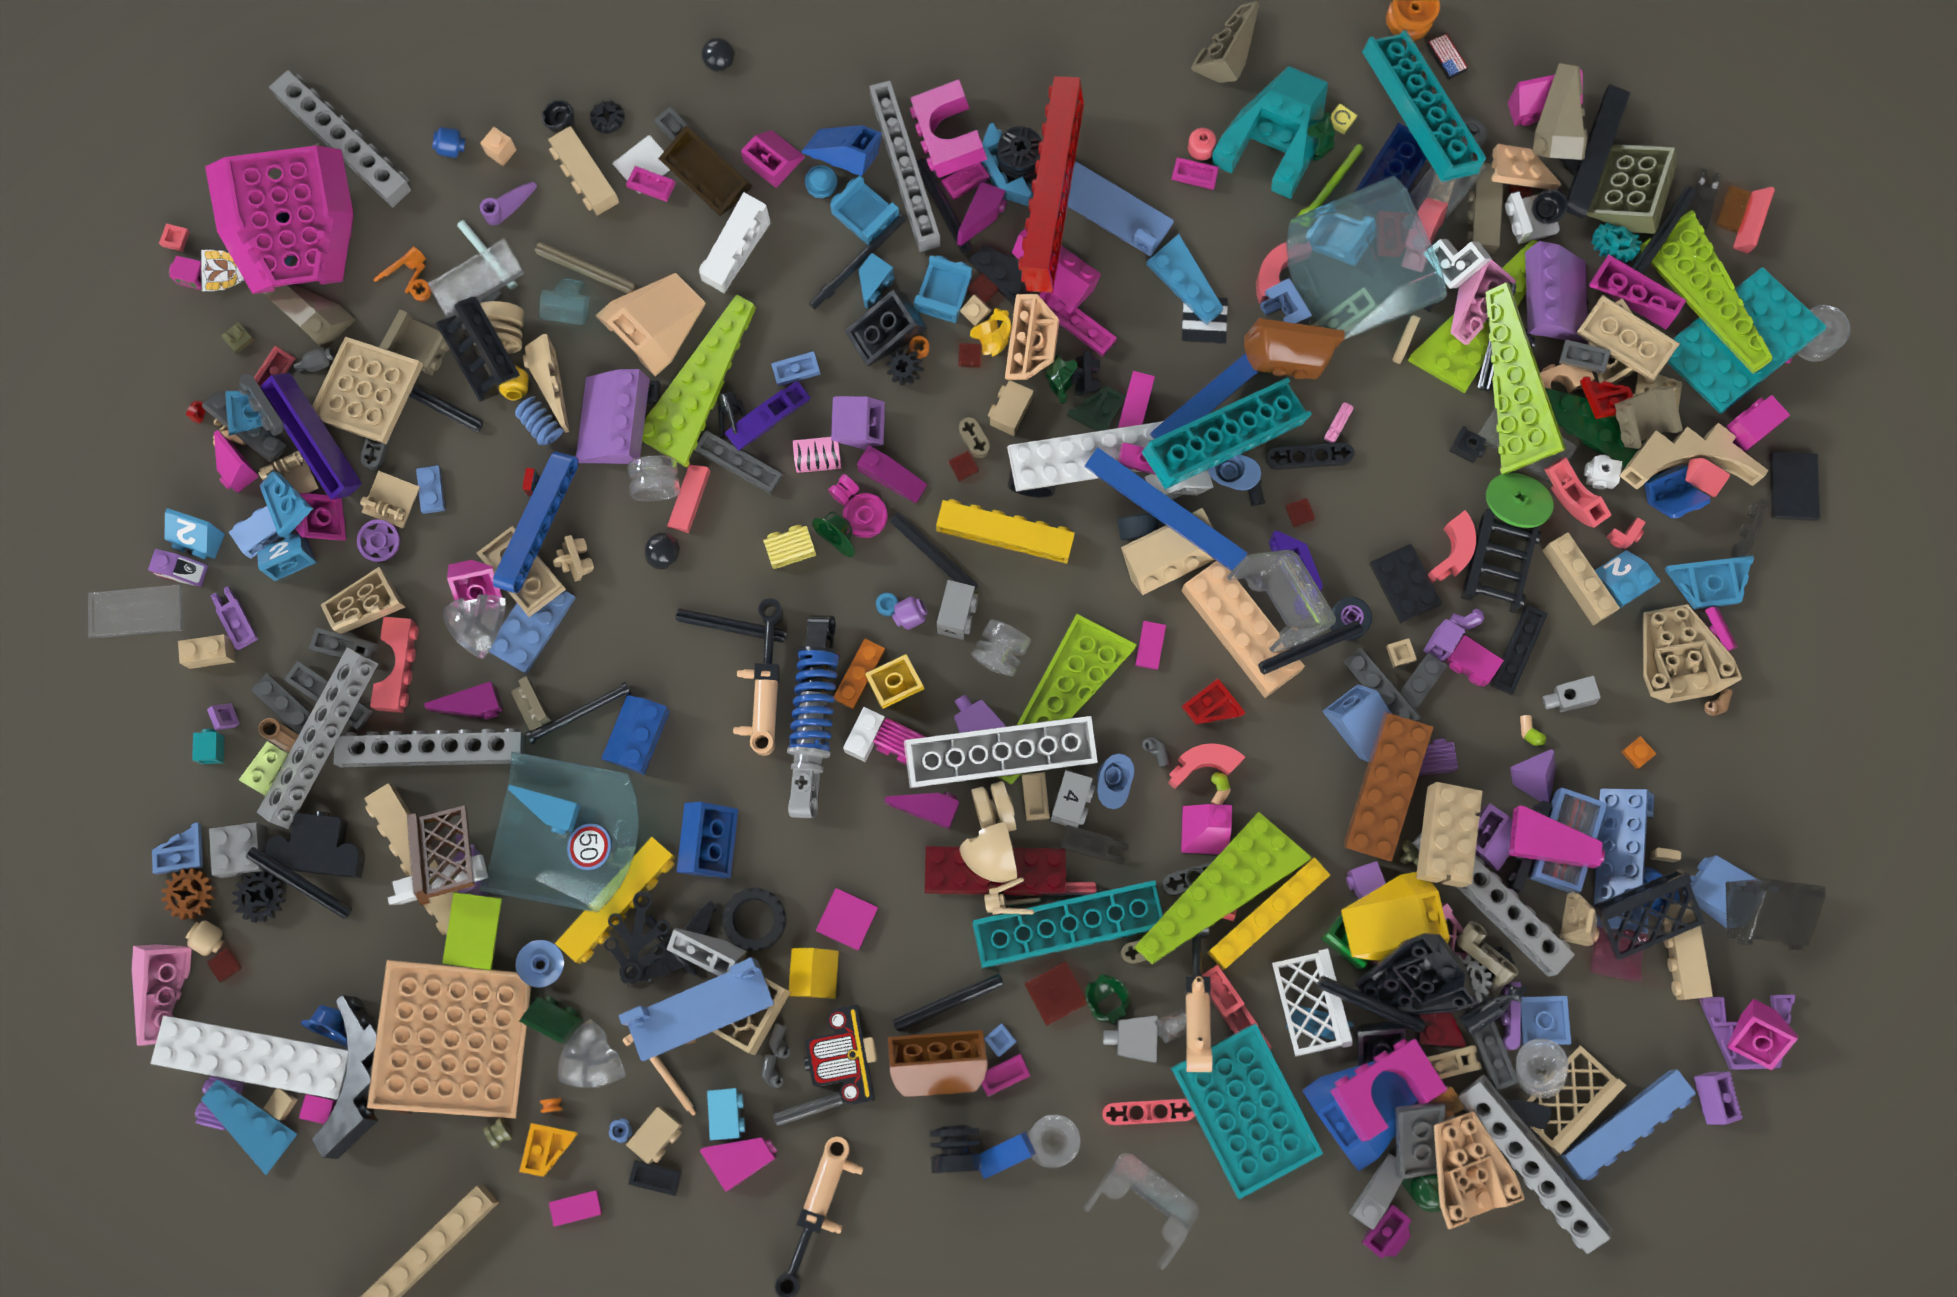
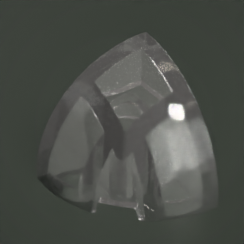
M478 595L477 599L468 601L460 598L442 610L444 623L452 637L464 649L483 659L492 647L500 630L505 614L506 599L493 595Z
M591 1019L582 1024L571 1035L562 1051L558 1067L559 1081L575 1087H595L612 1083L626 1076L617 1051L610 1049L606 1041L607 1035Z

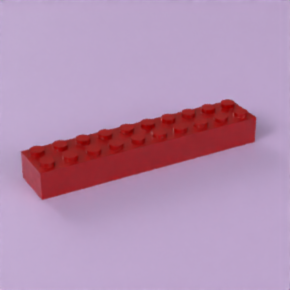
M1054 76L1053 85H1050L1048 90L1050 104H1046L1045 107L1047 121L1046 123L1043 122L1042 136L1044 138L1043 141L1039 142V155L1041 156L1040 160H1036L1035 172L1037 179H1033L1032 192L1034 196L1029 200V212L1031 214L1030 218H1026L1025 229L1027 237H1023L1022 250L1024 254L1023 257L1020 256L1019 270H1022L1021 279L1022 282H1025L1027 291L1054 292L1085 105L1081 79L1079 77Z

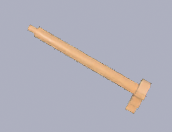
M631 1034L622 1040L626 1046L634 1042ZM658 1056L651 1058L650 1061L686 1111L689 1110L692 1116H694L696 1112L693 1109V1104Z

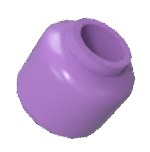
M911 596L895 604V614L892 617L898 627L902 625L906 630H910L925 622L928 611L920 598L916 599Z

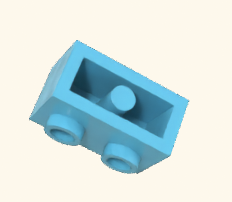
M738 1088L707 1091L710 1140L741 1138L742 1132H745V1118L740 1116V1108H744L743 1093H739Z

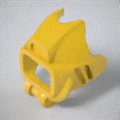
M994 309V314L990 316L989 320L971 329L970 336L980 341L983 355L992 353V357H994L1009 343L1012 325L1007 310ZM997 320L1003 321V323L1001 324V326H1000L999 328H998Z

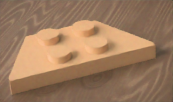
M1498 144L1493 149L1494 160L1492 168L1495 169V173L1491 176L1493 182L1557 190L1561 185L1560 181L1531 149Z

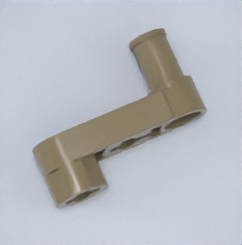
M1469 921L1456 938V942L1464 951L1495 974L1490 981L1492 982L1491 989L1487 990L1490 997H1496L1506 984H1510L1519 971L1508 959L1483 941L1487 936L1484 927L1479 923Z

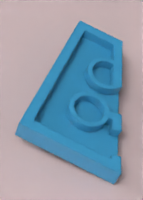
M226 391L228 436L263 426L261 416L258 412L252 410L247 395H243L239 391Z
M272 471L259 485L278 536L286 538L313 508L278 472Z

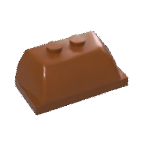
M1258 318L1244 336V347L1247 359L1256 371L1272 373L1274 376L1288 375L1296 379H1318L1330 364L1334 350L1344 340L1345 331Z
M983 1030L888 1037L890 1075L895 1088L905 1097L974 1092L984 1081L987 1070V1056Z

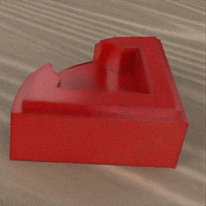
M196 400L192 402L185 414L195 423L201 424L206 411L202 408L203 401Z

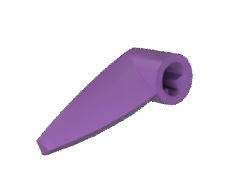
M532 181L505 193L496 200L493 198L483 200L480 204V211L486 222L490 225L500 224L533 193L537 185Z

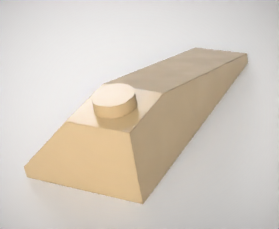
M542 334L525 346L526 355H523L525 368L530 369L561 427L567 433L570 431L556 349L548 335Z

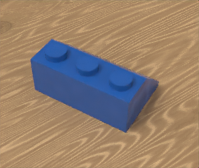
M627 696L601 760L645 775L670 714L669 709L664 705L644 698Z
M706 802L684 803L676 873L731 878L738 809Z

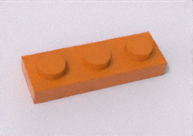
M864 639L834 695L835 701L854 710L868 684L865 673L876 669L885 652V648Z

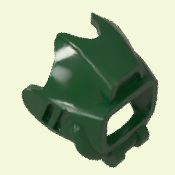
M1325 113L1324 119L1321 122L1310 126L1307 130V135L1317 138L1319 143L1312 158L1313 162L1324 158L1334 149L1335 130L1330 113Z
M1059 353L1055 356L1054 362L1048 366L1045 375L1049 381L1050 388L1059 398V402L1065 404L1067 402L1065 392L1073 385L1071 384L1070 377L1076 371L1078 365L1074 360L1063 361L1062 355Z
M1103 974L1096 981L1088 982L1085 999L1091 1014L1097 1021H1110L1113 1025L1117 1019L1127 1016L1125 1010L1129 1005V993L1123 982ZM1113 993H1116L1122 1004L1110 1013L1102 1014L1097 1004Z

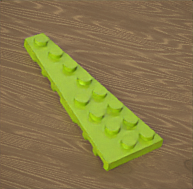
M1534 239L1502 268L1516 280L1514 299L1517 307L1526 294L1525 252L1538 242ZM1453 314L1411 354L1408 361L1465 393L1484 363L1489 343V334L1491 333L1490 320L1488 318L1484 322L1483 328L1468 345H1464L1451 334Z
M1258 812L1136 944L1134 949L1151 964L1157 962L1184 942L1192 939L1207 927L1209 928L1224 916L1229 915L1267 888L1275 885L1276 882L1290 875L1304 864H1307L1312 857Z

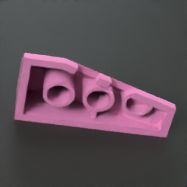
M1490 260L1459 287L1451 334L1464 345H1468L1483 328L1484 322L1488 319L1486 292L1506 282L1514 284L1516 282L1514 278L1493 260Z
M158 944L133 946L132 981L138 1046L156 1044L163 1016L173 1017L172 1011L176 1001L180 999L182 994L180 990L183 982L190 973L191 948Z

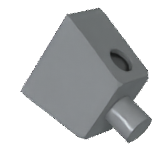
M1594 676L1558 685L1553 690V694L1542 696L1546 710L1558 707L1559 712L1595 705L1601 698ZM1564 694L1570 695L1572 700L1566 699Z
M1157 1016L1119 1020L1117 1022V1031H1103V1045H1117V1055L1152 1063L1157 1062Z

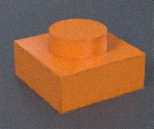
M1641 736L1621 751L1636 770L1656 755L1654 750Z

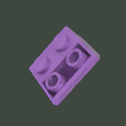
M833 397L831 441L866 450L868 445L873 448L883 445L885 402L870 397Z
M1489 803L1478 814L1480 817L1475 855L1498 872L1509 856L1512 819Z

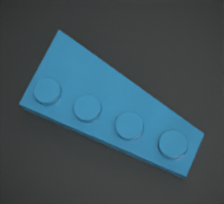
M1179 234L1147 261L1146 265L1206 325L1223 312L1221 303Z
M219 1079L215 1080L201 1098L204 1104L265 1175H267L297 1135L296 1132Z

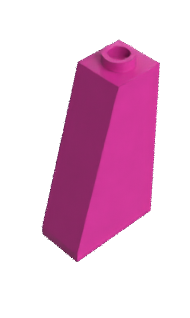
M1518 806L1513 809L1509 855L1588 868H1596L1603 863L1605 858V850L1602 849L1603 842L1525 806Z

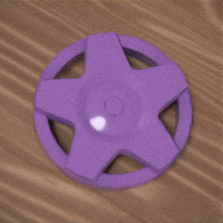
M380 519L364 524L357 535V546L360 553L366 559L374 562H384L391 559L397 553L401 543L396 527L390 522ZM377 524L375 530L368 529L370 526ZM388 526L392 529L394 534L388 533ZM362 537L367 541L364 548L362 546ZM394 545L393 550L390 552V547ZM377 553L380 558H373L371 555Z

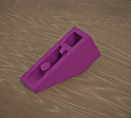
M983 182L980 183L958 231L957 245H963L996 221L999 213H1003L1007 205V200L1004 199L1006 190Z
M869 445L857 463L858 472L917 504L928 486L889 456Z
M491 681L424 703L425 708L430 712L484 718L485 720L498 716V713L503 712L496 685Z
M945 791L943 794L937 792L886 796L884 800L888 806L948 830L960 805V801L956 800V795Z

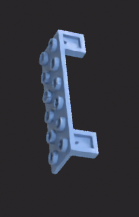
M1075 161L1068 207L1151 257L1174 221Z
M1647 789L1600 790L1599 800L1607 803L1597 840L1603 842L1602 849L1605 850V858L1603 863L1596 867L1594 905L1644 884L1647 817L1653 818L1654 794ZM1640 907L1634 908L1629 918L1639 922L1645 909ZM1596 915L1598 921L1597 928H1603L1600 917ZM1616 916L1609 919L1610 928L1619 929L1623 918ZM1648 917L1645 921V925H1648ZM1628 921L1624 930L1635 931L1638 924ZM1643 927L1641 933L1648 934V929Z
M751 957L729 967L730 972L649 1007L639 1006L618 1015L621 1024L628 1026L640 1060H649L773 1006L774 1001L758 960Z

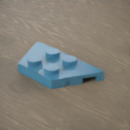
M1746 556L1670 565L1665 567V572L1693 609L1734 605L1742 602L1744 586L1748 582V572L1754 557Z

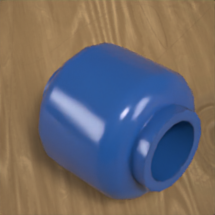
M440 127L438 132L434 131L432 149H436L438 155L456 158L459 155V151L464 152L465 138H461V132L458 129Z

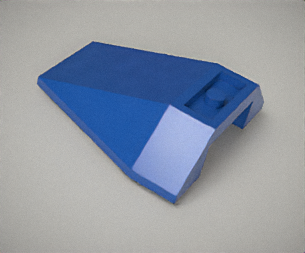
M1376 1061L1367 1063V1065L1370 1066V1065H1372L1373 1063H1375ZM1361 1065L1321 1076L1302 1089L1315 1112L1358 1171H1361L1377 1160L1396 1135V1107L1417 1105L1419 1103L1401 1076L1390 1071L1379 1073L1372 1083L1371 1096L1374 1105L1389 1128L1370 1140L1361 1142L1330 1090L1337 1087L1334 1082L1346 1075L1348 1078L1356 1075L1354 1070Z

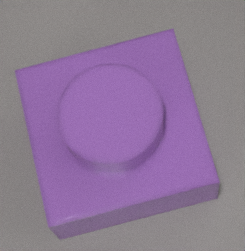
M232 703L213 705L207 709L215 730L235 728L240 724Z

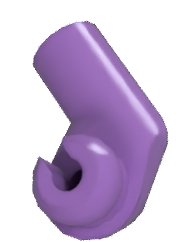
M1474 609L1473 613L1465 617L1453 613L1450 619L1462 625L1461 628L1471 630L1484 621V613L1480 609Z

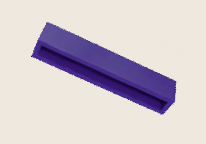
M291 373L271 375L260 388L283 422L284 429L331 500L350 496L362 485V482Z

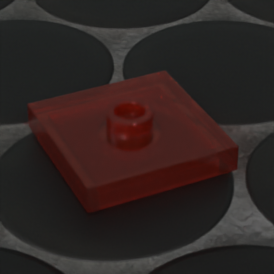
M1067 962L1024 983L1046 1026L1087 1005L1085 996Z

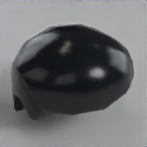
M713 38L705 43L702 49V60L707 68L713 71H723L733 64L735 51L728 41L721 38Z
M554 100L541 112L543 117L542 124L554 133H559L574 123V110L569 103L563 100Z
M1559 190L1543 191L1533 200L1531 211L1534 218L1539 222L1553 224L1566 214L1568 201L1566 196Z
M658 533L650 537L645 545L644 552L647 563L656 569H667L669 565L677 560L680 547L677 539L668 533Z

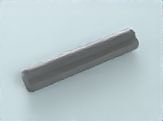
M837 1092L775 1113L773 1115L774 1121L777 1126H781L843 1104L840 1093Z

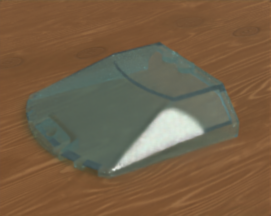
M1395 176L1290 220L1286 246L1288 267L1294 287L1310 313L1319 321V324L1324 328L1344 330V340L1444 300L1447 296L1441 265L1406 187Z
M511 752L510 777L487 871L488 878L484 879L479 890L502 896L599 912L621 886L628 873L636 849L639 827L638 805L628 774ZM509 785L580 805L573 832L585 824H597L605 828L612 840L610 856L607 861L593 870H582L574 866L567 853V845L572 833L566 831L565 835L551 832L552 827L546 825L509 791Z

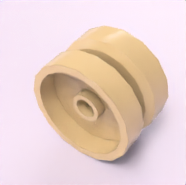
M1003 781L991 784L992 799L990 800L983 786L971 790L981 830L995 825L996 820L999 823L1006 822L1008 832L1017 830L1013 805Z

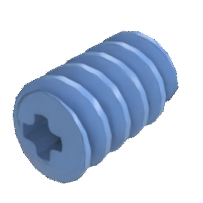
M535 396L527 398L518 405L515 416L526 426V430L531 432V436L537 440L539 445L553 443L563 434L564 430L562 428L556 429L558 422H551L553 419L552 415L545 416L548 410L546 408L540 409L542 403L540 401L535 402Z

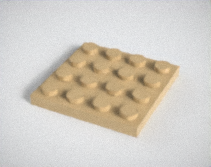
M345 337L312 407L325 424L387 444L423 364L418 360Z

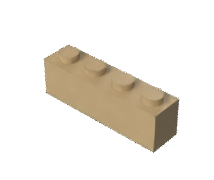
M571 126L548 139L551 148H549L551 155L555 160L559 159L561 161V170L566 177L571 176L573 188L577 194H583L585 198L582 201L589 211L593 209L598 216L619 203L616 193Z
M1569 532L1549 543L1542 550L1593 626L1620 609Z
M1671 904L1666 915L1676 919L1681 906ZM1686 908L1681 921L1689 923L1696 920L1693 911ZM1664 918L1662 924H1664L1665 933L1671 931L1675 921ZM1701 925L1665 940L1664 945L1668 948L1670 957L1667 960L1669 971L1673 975L1671 987L1676 999L1687 1000L1713 997Z

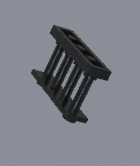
M475 295L458 301L454 305L458 313L457 317L454 315L437 321L435 324L479 402H482L499 394L495 387L496 383L498 386L517 379L520 374ZM462 324L465 325L470 334L468 337L461 326ZM474 343L481 354L480 356L477 355L472 346ZM485 363L487 364L490 372L492 373L491 376H489L484 367Z
M1487 508L1481 515L1476 535V546L1469 563L1461 598L1470 601L1479 593L1512 602L1509 612L1514 613L1519 607H1523L1526 599V594H1523L1534 546L1540 540L1541 531L1538 530L1539 526L1526 530L1497 522V519L1494 518L1495 514L1491 509ZM1496 530L1527 539L1524 551L1492 543V540L1489 539L1490 532ZM1491 551L1522 560L1519 572L1487 564V561L1484 560L1485 552ZM1485 572L1517 581L1514 593L1481 585V582L1478 581L1480 573L1483 574Z

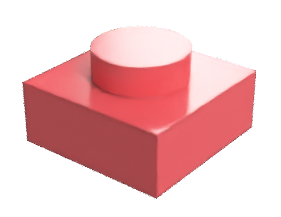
M166 223L159 244L162 247L183 252L190 231L187 228Z

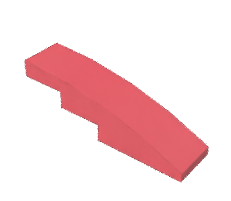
M1218 965L1202 975L1210 977V999L1233 1034L1256 1023L1245 1007V1003ZM1261 1032L1269 1050H1271L1272 1046L1269 1044V1042Z

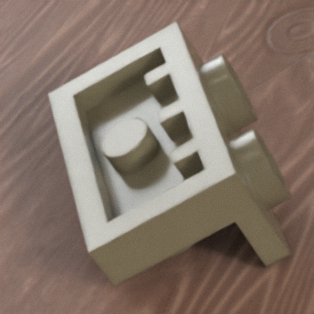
M527 676L518 680L520 687L512 690L511 694L529 730L534 731L552 722L533 682Z

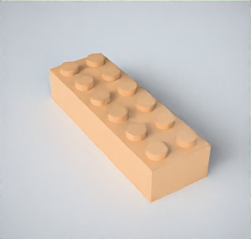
M1215 561L1183 585L1182 593L1264 698L1303 670L1305 665L1299 659L1265 675L1260 672L1258 664L1261 661L1291 648L1231 571L1218 561Z

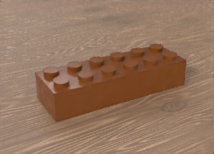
M1384 711L1343 845L1346 848L1392 862L1433 726Z

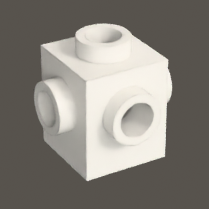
M1606 455L1595 456L1585 466L1584 476H1587L1586 484L1593 485L1592 487L1595 489H1613L1620 480L1619 475L1621 474L1622 461L1612 460L1611 457Z

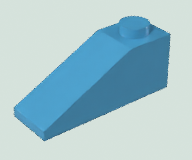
M509 785L508 790L546 825L552 827L551 832L565 835L566 831L573 833L580 805Z

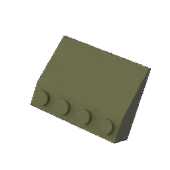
M1612 145L1587 216L1618 227L1623 226L1631 232L1656 234L1678 166L1675 147Z

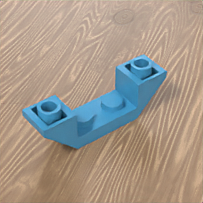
M991 123L988 126L982 143L988 160L982 161L981 164L990 175L989 180L991 184L1006 190L1004 199L1029 206V200L1034 195L1031 185L1029 183L1026 184L1023 177L1008 183L1005 173H1000L997 167L998 160L994 154L997 153L999 138L1003 133L1000 129H996L994 123Z

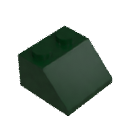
M546 995L545 999L537 997L522 1015L519 1022L560 1044L570 1045L584 1020L578 1017L580 1012L569 1006L566 1009L557 1006L559 1001Z

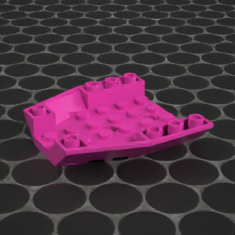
M308 146L229 156L205 166L217 232L252 294L273 292L275 287L306 282L319 281L320 285L343 282L353 221V209L341 149ZM278 169L282 172V175L279 179L274 180L269 177L270 171ZM282 212L290 215L289 221L286 223L277 221V216ZM288 256H295L298 262L295 266L289 267L285 264V259Z

